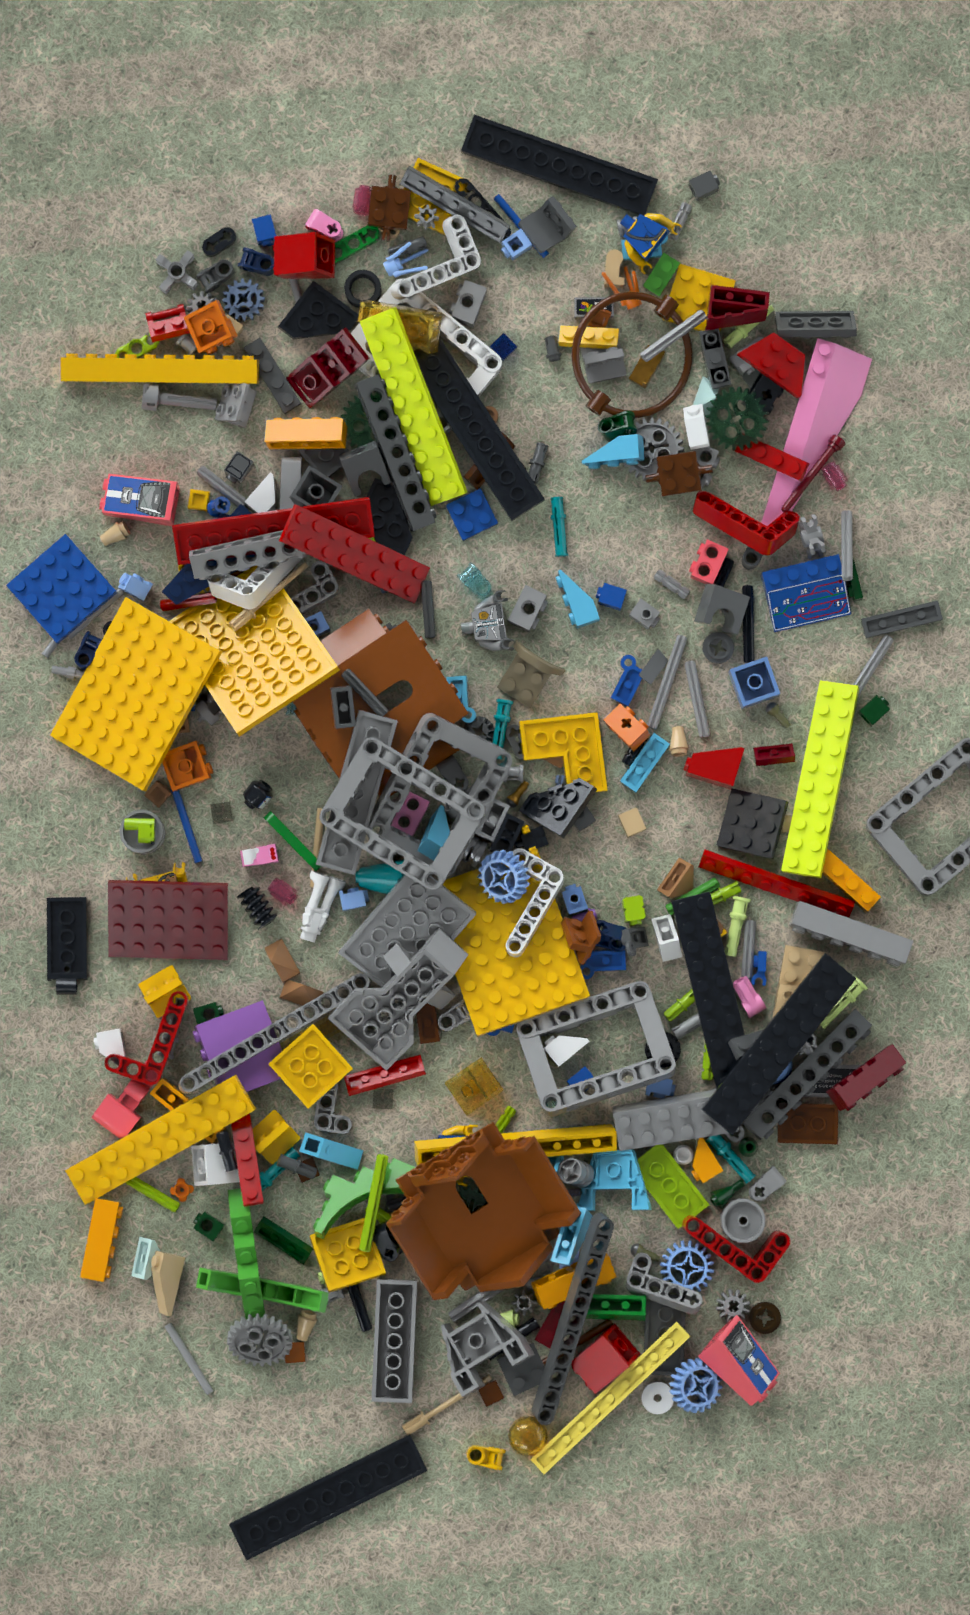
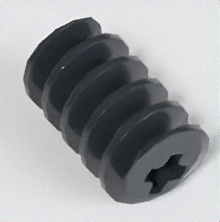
M252 886L239 894L237 898H244L241 901V905H248L245 911H252L249 917L250 919L257 918L253 924L255 926L261 925L258 928L260 930L273 922L278 915L277 913L270 914L273 907L266 908L269 901H262L265 894H257L261 888H253Z

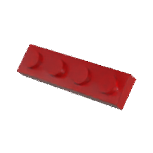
M741 432L732 448L733 451L801 482L810 464Z
M416 1055L396 1061L388 1070L378 1066L346 1075L344 1079L348 1094L352 1096L423 1076L426 1073L421 1055Z

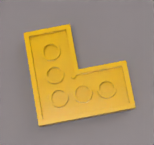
M598 712L519 721L523 761L563 757L566 785L573 783L575 779L581 778L597 789L596 792L608 791Z

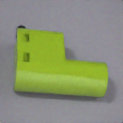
M155 818L124 819V830H138V843L155 844Z

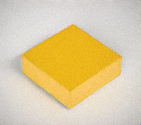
M190 489L187 508L207 512L210 492Z

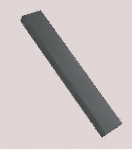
M411 166L407 168L400 182V185L451 215H461L468 225L499 243L503 241L510 227V224Z

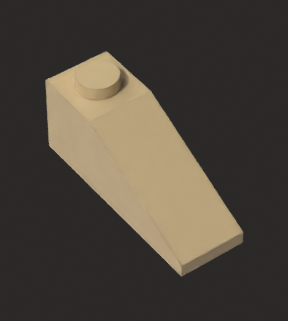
M156 1250L151 1260V1272L159 1313L171 1317L185 1257Z

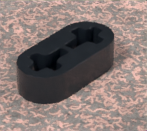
M225 227L207 238L202 244L204 254L208 257H214L233 245L236 241L234 230ZM225 232H226L227 234H230V233L232 234V235L230 236V237H231V240H230V241H228L227 239H225V240H223L222 242H220V240L224 238V235H223V234H224ZM217 242L219 243L214 247V252L211 250L206 251L208 248L207 244L214 245Z

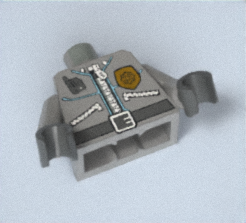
M505 590L496 591L494 595L485 598L474 607V612H471L472 622L461 623L462 635L474 633L475 642L491 651L514 650L513 647H509V642L514 641V639L507 638L502 603H499L508 601V598H501V594L506 592Z

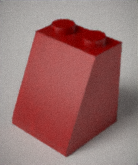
M317 232L274 236L273 271L275 276L283 279L335 278V239Z
M738 747L693 753L691 758L687 757L683 769L687 771L685 776L731 790L745 748Z
M614 1323L575 1356L571 1366L573 1371L585 1381L587 1388L596 1394L630 1367L641 1353Z

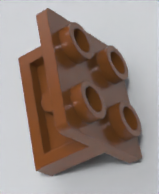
M589 910L582 921L564 917L561 922L569 949L575 950L579 963L582 965L590 958L594 947L601 939V933L593 911Z

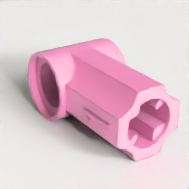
M747 976L740 977L732 983L735 992L742 1002L740 1004L742 1008L744 1007L749 1018L766 1009L762 998L756 993Z

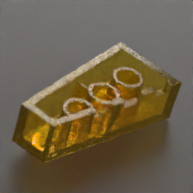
M372 300L360 302L358 322L396 307L411 346L424 350L428 354L438 352L442 320L441 312Z

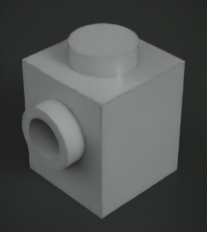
M640 599L630 612L629 617L648 630L650 627L655 628L658 624L660 612L643 599Z

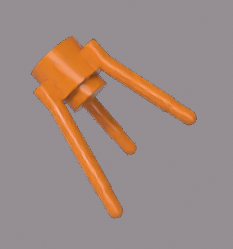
M625 266L623 269L629 292H639L636 272L632 271L633 288L628 269ZM602 272V276L615 294L619 293L606 273ZM641 300L620 301L622 307L626 305L627 309H632L642 304Z

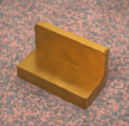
M663 350L648 362H645L641 357L632 371L629 380L646 389L663 360L666 351Z

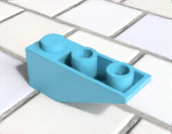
M638 434L618 436L582 460V464L589 466V469H599L601 465L607 464L608 467H617L619 463L636 465L638 461H644L643 437Z
M558 570L559 576L556 577L559 588L563 587L565 595H562L565 606L570 607L571 613L568 615L571 624H575L577 628L598 622L600 618L594 600L562 570Z
M305 1132L299 1152L358 1170L364 1150Z

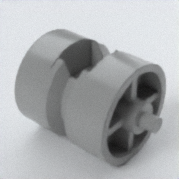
M210 693L207 695L206 701L202 700L194 707L200 713V717L197 720L199 722L206 720L211 726L220 719V714L224 715Z
M567 1158L559 1166L558 1174L564 1183L584 1188L594 1178V1170L587 1162L575 1158Z

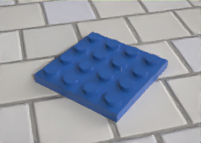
M66 534L6 585L57 644L117 593Z

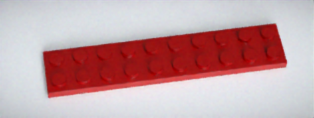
M369 497L303 506V508L366 538L375 537ZM292 508L172 525L178 565L190 564L189 551L281 531L286 525ZM286 544L284 545V547L287 548V549H291V548H292V547H290V546H288V545H286ZM269 546L265 549V551L274 552L275 548ZM248 551L245 555H253L256 553L254 551ZM229 555V556H227L226 558H232V557H235V556H234V555Z

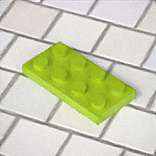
M663 1144L653 1146L637 1159L646 1189L677 1229L682 1227L685 1217L689 1215L696 1216L709 1206V1203Z

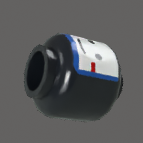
M263 780L252 781L243 792L244 803L251 809H263L272 798L271 786Z

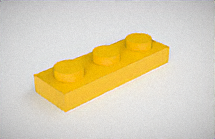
M560 325L559 346L572 347L578 326ZM586 327L580 347L618 348L619 328Z

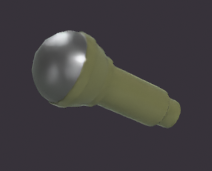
M771 702L766 706L767 714L774 716L782 726H785L787 729L791 725L788 719L780 712L777 703Z
M639 1243L633 1244L630 1249L634 1257L638 1253H646L652 1261L659 1262L660 1256L646 1250Z

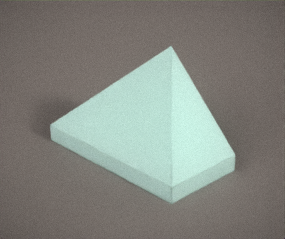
M702 377L693 405L703 404L706 419H709L719 388L712 389L709 379Z
M139 1237L131 1276L147 1280L152 1276L151 1260L156 1250L160 1251L155 1240Z

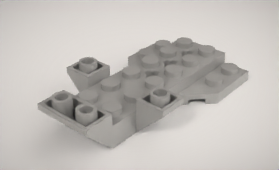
M440 928L425 941V945L413 957L397 942L383 956L395 975L382 988H355L328 1016V1019L379 1065L388 1070L414 1044L413 1016L426 1003L443 1009L455 997V994L445 984L458 971L467 958L468 953ZM395 998H397V999L401 998V999H402V1003H400V1002L395 1003ZM381 1012H388L389 1017H382ZM368 1026H374V1027H375V1030H373V1029L367 1030V1029H368Z

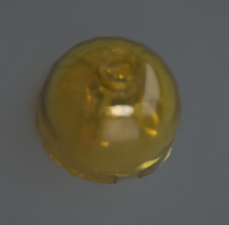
M533 1416L520 1417L510 1426L508 1433L509 1444L519 1455L526 1457L535 1456L547 1444V1428L545 1425L540 1424Z

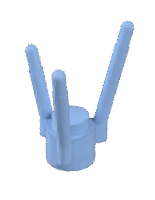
M408 242L393 255L387 257V261L383 262L386 272L390 277L394 275L396 278L400 275L427 270V266L401 271L403 269L402 264L428 252V249L426 248L402 260L396 258L411 246V242Z

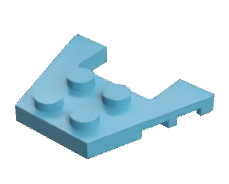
M635 1150L593 1153L590 1165L594 1170V1178L587 1187L581 1189L582 1194L576 1206L586 1208L588 1211H595L596 1190L632 1189V1210H651V1204Z

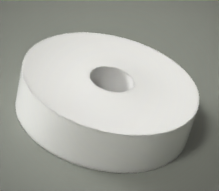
M658 1381L648 1384L641 1396L645 1409L653 1414L667 1412L673 1404L672 1398L674 1395L669 1392L671 1388L667 1384ZM656 1394L661 1395L659 1402L654 1400Z

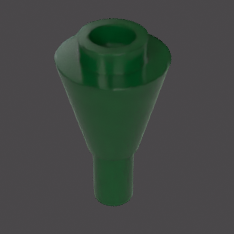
M740 1179L731 1186L729 1185L710 1192V1201L715 1207L722 1209L735 1192L745 1186L744 1182Z

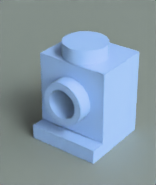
M519 229L502 241L503 247L501 251L506 258L510 257L513 261L526 251L532 249V243L523 230ZM513 244H517L519 249L513 250L511 247Z
M124 573L119 580L120 585L118 588L136 599L144 601L153 584L145 581L135 573L132 576Z
M359 887L347 889L345 894L343 890L339 891L343 911L366 907V902L369 901L368 891H359Z

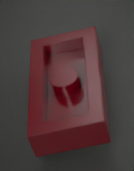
M792 743L753 748L756 766L795 762Z

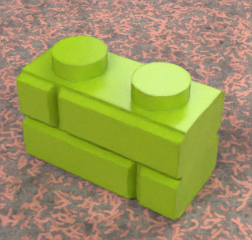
M643 896L624 897L621 901L622 909L624 910V922L629 923V926L641 925L646 917L645 909L642 908L644 906Z

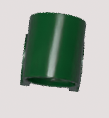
M622 411L614 416L604 418L599 422L597 429L608 442H611L618 436L636 434L637 428L634 425L635 413L632 411Z

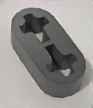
M510 725L506 730V738L515 756L523 760V754H518L520 751L518 744L521 743L520 733L518 734L520 740L516 742L514 737L510 738L509 736L513 728L515 731H520L519 726Z

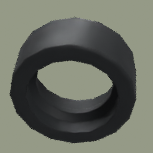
M364 269L351 273L344 285L345 296L349 303L361 309L370 308L375 305L380 299L382 292L381 283L377 275ZM359 278L369 279L374 285V294L368 300H358L352 294V284Z

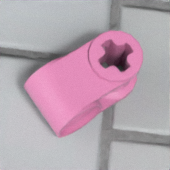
M314 209L305 227L308 230L312 229L319 234L335 239V242L341 240L343 230L340 223L328 217L320 210ZM337 229V232L330 233V230Z

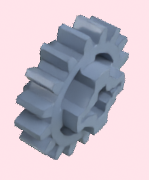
M241 278V283L234 280L233 287L229 284L227 285L229 292H223L227 298L222 299V302L227 304L224 309L225 311L230 310L229 316L235 315L236 321L242 317L243 321L246 322L247 317L254 320V314L260 315L258 309H264V305L261 302L265 301V297L261 296L263 294L262 289L257 290L259 288L258 283L252 285L251 279H249L248 283H245L244 278ZM254 295L257 297L256 305L252 302ZM232 296H234V298H235V302L233 303V306L231 305V297H232ZM241 297H242V298H246V297H247V301H248V302H247V303H245V302H242V303H241L240 298H241Z

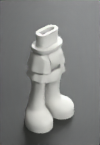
M311 870L310 879L314 882V887L310 900L305 907V913H303V926L300 928L302 929L300 938L315 943L317 935L321 934L320 931L328 922L326 919L329 917L332 902L337 892L344 888L346 881ZM328 882V888L325 898L323 900L321 908H318L321 895Z

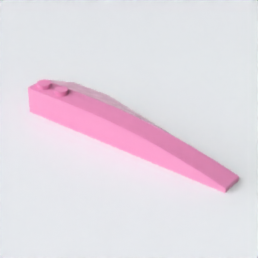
M817 338L802 386V394L798 400L783 452L810 463L803 479L827 450L830 443L829 439L832 435L839 434L860 399L872 359ZM779 471L776 472L762 518V524L768 526L783 513L781 510L782 506L801 481ZM798 500L794 503V505L791 507L789 511H792L794 509Z

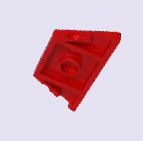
M771 333L737 354L738 357L797 399L801 397L805 354L776 333Z

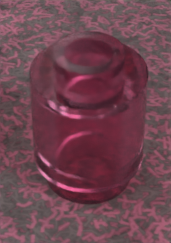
M360 185L359 188H355L352 208H354L353 213L364 216L369 215L370 186Z
M833 461L821 469L823 472L822 476L831 490L836 489L838 492L847 486L848 478L839 464L836 465Z
M275 878L267 889L270 895L284 906L292 905L298 897L296 895L297 890L283 879Z

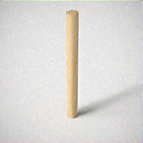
M317 808L313 848V855L316 858L319 854L323 836V824L320 821L321 808ZM311 880L310 887L313 888L314 882Z

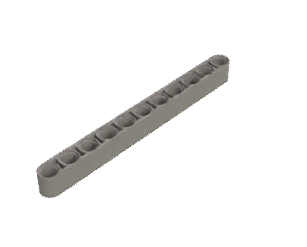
M363 973L354 975L187 1073L179 1081L178 1087L180 1091L184 1094L193 1093L334 1010L346 999L338 995V990L345 989L348 997L355 988H358L355 985V979H362L364 981L363 988H368L370 984L368 976ZM321 999H328L331 1003L330 1008H324L321 1005ZM304 1009H311L314 1013L313 1018H307L304 1015ZM287 1019H294L297 1023L296 1028L288 1027ZM270 1029H277L279 1031V1038H272L269 1033ZM253 1039H260L262 1047L255 1048L252 1044ZM235 1050H244L245 1057L242 1059L237 1058ZM225 1059L228 1062V1067L225 1069L220 1068L218 1060ZM202 1069L210 1071L211 1077L209 1079L202 1078L200 1074ZM185 1079L192 1080L194 1084L192 1089L184 1087L183 1081Z

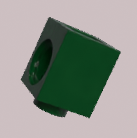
M876 695L859 710L858 714L872 727L890 710L888 707L889 703L883 696L879 698Z
M217 1002L193 1008L197 1025L209 1021L204 1017L207 1009L214 1010V1018L224 1015L222 1005L218 1006Z
M206 1211L203 1214L198 1213L193 1221L196 1224L193 1229L213 1242L225 1226L223 1222ZM206 1219L211 1220L213 1223V1228L210 1231L203 1229L202 1224Z

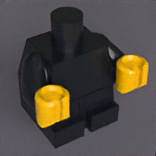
M528 825L522 826L521 840L515 842L516 849L524 847L526 851L533 855L538 854L537 849L549 846L543 826L531 830Z

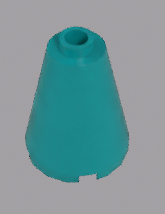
M404 859L394 862L400 865L404 862ZM387 863L361 867L356 872L355 880L362 888L387 895L404 874Z

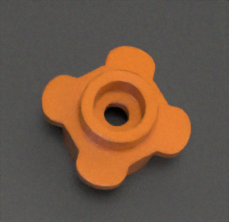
M179 1178L177 1184L170 1189V1193L178 1197L180 1202H185L187 1196L194 1191V1187L188 1185L184 1178Z

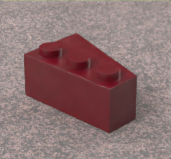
M711 285L705 331L766 321L770 292Z

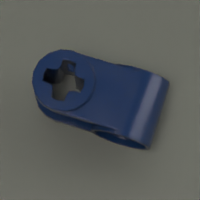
M243 247L241 261L237 264L238 268L264 276L274 274V259L270 255ZM270 262L272 264L269 269H263V263Z
M90 631L86 632L74 657L76 665L81 670H86L92 663L95 652L102 639L92 635ZM82 656L89 657V662L85 665L79 663V659Z
M597 920L596 923L601 933V939L596 946L615 952L624 951L626 947L621 940V930L627 928L608 923L604 920Z

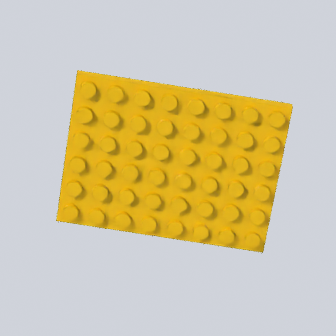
M258 566L250 567V569L238 575L237 578L246 580ZM284 588L254 612L256 615L255 619H250L237 631L233 630L229 622L245 608L219 598L213 604L190 607L170 620L171 623L222 651L205 686L239 737L340 671Z
M125 597L99 644L92 663L86 668L50 736L146 792L218 662L222 651Z
M520 855L519 861H525L526 858ZM539 864L532 867V871L535 873H540L543 870V867ZM478 869L445 880L443 886L476 911L474 918L454 939V942L468 953L467 958L455 975L477 1037L590 997L575 952L569 949L561 925L563 919L556 899L552 902L524 953L519 957H511L506 950V942L541 882L530 877L526 880L530 883L526 887L527 891L520 899H516L512 903L502 904L501 901L495 902L494 897L488 898V892L483 893L485 888L484 886H479L482 879L477 878L481 874ZM543 891L539 897L547 900L550 897V893ZM533 908L529 914L532 917H537L540 915V910ZM524 925L519 931L522 934H528L531 928ZM515 942L509 948L511 951H518L521 945Z

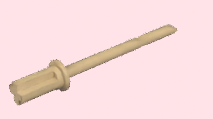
M306 562L280 582L256 608L244 609L231 620L229 625L233 630L237 631L250 619H255L256 615L254 612L308 567Z
M490 1374L482 1378L484 1384L492 1380ZM458 1393L425 1415L423 1411H420L421 1414L402 1425L404 1431L409 1435L426 1424L430 1425L428 1419L463 1397Z

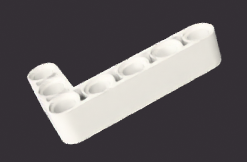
M461 215L451 216L445 219L442 225L454 258L394 283L391 287V295L395 299L401 300L479 267L481 258L464 217ZM452 221L456 223V229L453 228ZM460 239L463 240V242H464V247H461V246H460V244H459V240H460ZM467 257L471 260V266L467 263ZM451 264H452V265L454 266V268H455V272H454V273L450 270V265H451ZM434 271L438 274V280L434 278ZM417 278L421 280V287L417 284ZM400 285L405 289L404 294L400 291Z
M292 557L282 563L277 561L270 562L267 566L258 567L246 580L230 574L219 576V574L212 575L207 579L211 594L216 598L239 607L254 609L302 558Z
M524 849L514 850L513 856L523 855L526 858L523 866L524 868H529L526 874L541 883L506 942V950L511 957H519L524 953L564 882L563 873L560 869ZM534 865H541L543 870L540 873L532 871ZM553 874L560 876V880L556 883L549 880ZM541 892H549L550 897L547 900L541 899L539 897ZM531 909H539L540 915L532 917L529 914ZM527 925L531 930L528 934H522L519 931L520 928ZM515 942L521 945L518 951H511L509 948Z

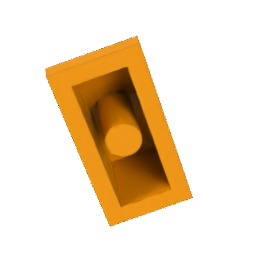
M698 1138L692 1162L694 1170L691 1173L697 1182L700 1180L702 1183L718 1175L723 1169L704 1138Z

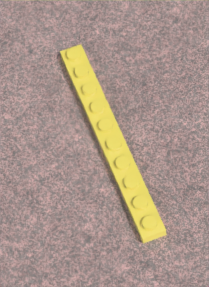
M676 1322L530 1460L543 1474L547 1473L691 1336Z

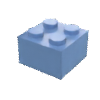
M767 657L732 668L728 672L741 709L780 695Z

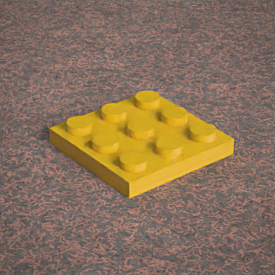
M417 158L413 167L452 191L455 182L461 179V177L420 158ZM459 183L460 188L458 190L460 192L465 191L467 193V191L465 190V188L467 187L466 184L461 185ZM411 191L408 219L418 222L420 219H415L414 217L415 214L420 213L418 207L424 209L428 204L429 209H437L434 216L439 217V221H434L435 228L431 226L428 228L445 235L442 227L443 222L453 215ZM429 214L425 215L424 221H428V218H430Z
M680 264L670 293V297L679 304L675 311L683 322L699 310H703L707 316L711 285L734 288L736 280ZM670 317L667 322L675 324L673 319ZM706 320L693 329L705 331Z
M314 1024L268 1063L308 1109L353 1069Z
M365 1218L330 1228L324 1239L316 1237L315 1234L309 1236L328 1293L386 1275L375 1242H372L370 1252L359 1250Z

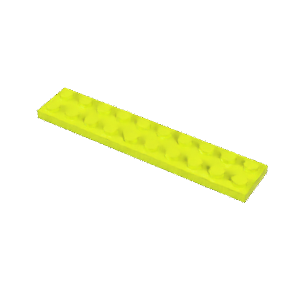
M394 307L359 321L380 376L386 383L385 389L393 401L394 412L400 419L401 430L408 440V448L414 456L415 466L421 474L422 484L428 492L431 506L468 493L397 308Z
M821 680L819 682L781 871L784 873L816 878L822 877L859 693V686Z

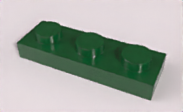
M265 1216L262 1217L254 1230L255 1234L303 1265L313 1251V1247Z

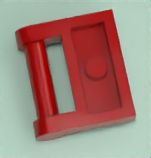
M179 304L178 307L156 313H145L152 343L190 333L183 318L186 316L184 304ZM176 316V317H173V318H169V319H165V320H161V321L154 322V321H156V320H160V319H164V318Z

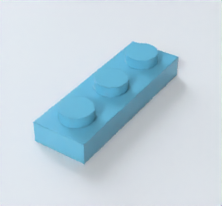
M653 733L620 782L636 793L670 743Z

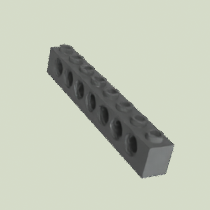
M378 374L355 383L354 386L410 531L413 532L436 523L435 518L437 516L433 507L430 508L427 501L429 500L428 492L422 488L420 483L422 481L419 470H415L413 465L415 463L412 452H408L406 447L408 440L404 433L401 434L399 428L401 426L398 415L393 413V401L391 397H387L384 390L386 388L384 379L380 378ZM372 392L379 394V402L371 400L370 395ZM379 411L386 412V421H381L378 418ZM386 429H391L394 432L393 439L386 438ZM396 447L401 450L400 458H395L392 455L393 448ZM401 466H405L408 469L406 477L399 473ZM408 484L415 487L414 495L407 493L406 487ZM415 503H420L423 507L420 514L416 513L413 509Z
M854 1009L744 1121L743 1125L759 1140L763 1137L767 1140L774 1132L772 1128L777 1123L781 1125L788 1118L786 1115L790 1109L795 1111L802 1104L800 1099L804 1095L809 1097L816 1090L814 1085L818 1081L822 1083L830 1075L828 1071L832 1066L836 1069L844 1061L841 1057L846 1052L850 1055L858 1047L855 1043L860 1038L864 1040L871 1033L869 1029L872 1024ZM846 1029H853L856 1033L855 1038H848L845 1034ZM839 1043L842 1046V1051L839 1053L834 1052L831 1047L832 1044ZM819 1057H825L828 1060L826 1067L818 1064ZM811 1071L814 1074V1080L807 1081L804 1078V1072ZM797 1085L800 1088V1094L793 1095L790 1092V1086ZM778 1099H783L786 1102L787 1107L785 1109H779L776 1106ZM765 1113L770 1114L773 1117L772 1123H764L762 1115Z

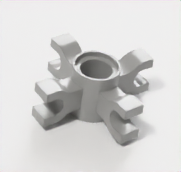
M187 250L179 262L172 263L159 254L156 258V263L168 272V277L159 286L163 293L167 295L172 286L180 282L186 284L193 291L197 288L198 282L187 275L185 270L195 259L194 254ZM179 268L182 270L181 275H172L174 269Z
M815 514L811 515L812 519H809V522H806L805 517H802L801 522L798 523L804 548H807L806 553L809 560L812 559V555H815V551L818 552L819 557L823 556V552H826L820 526H817L818 521Z

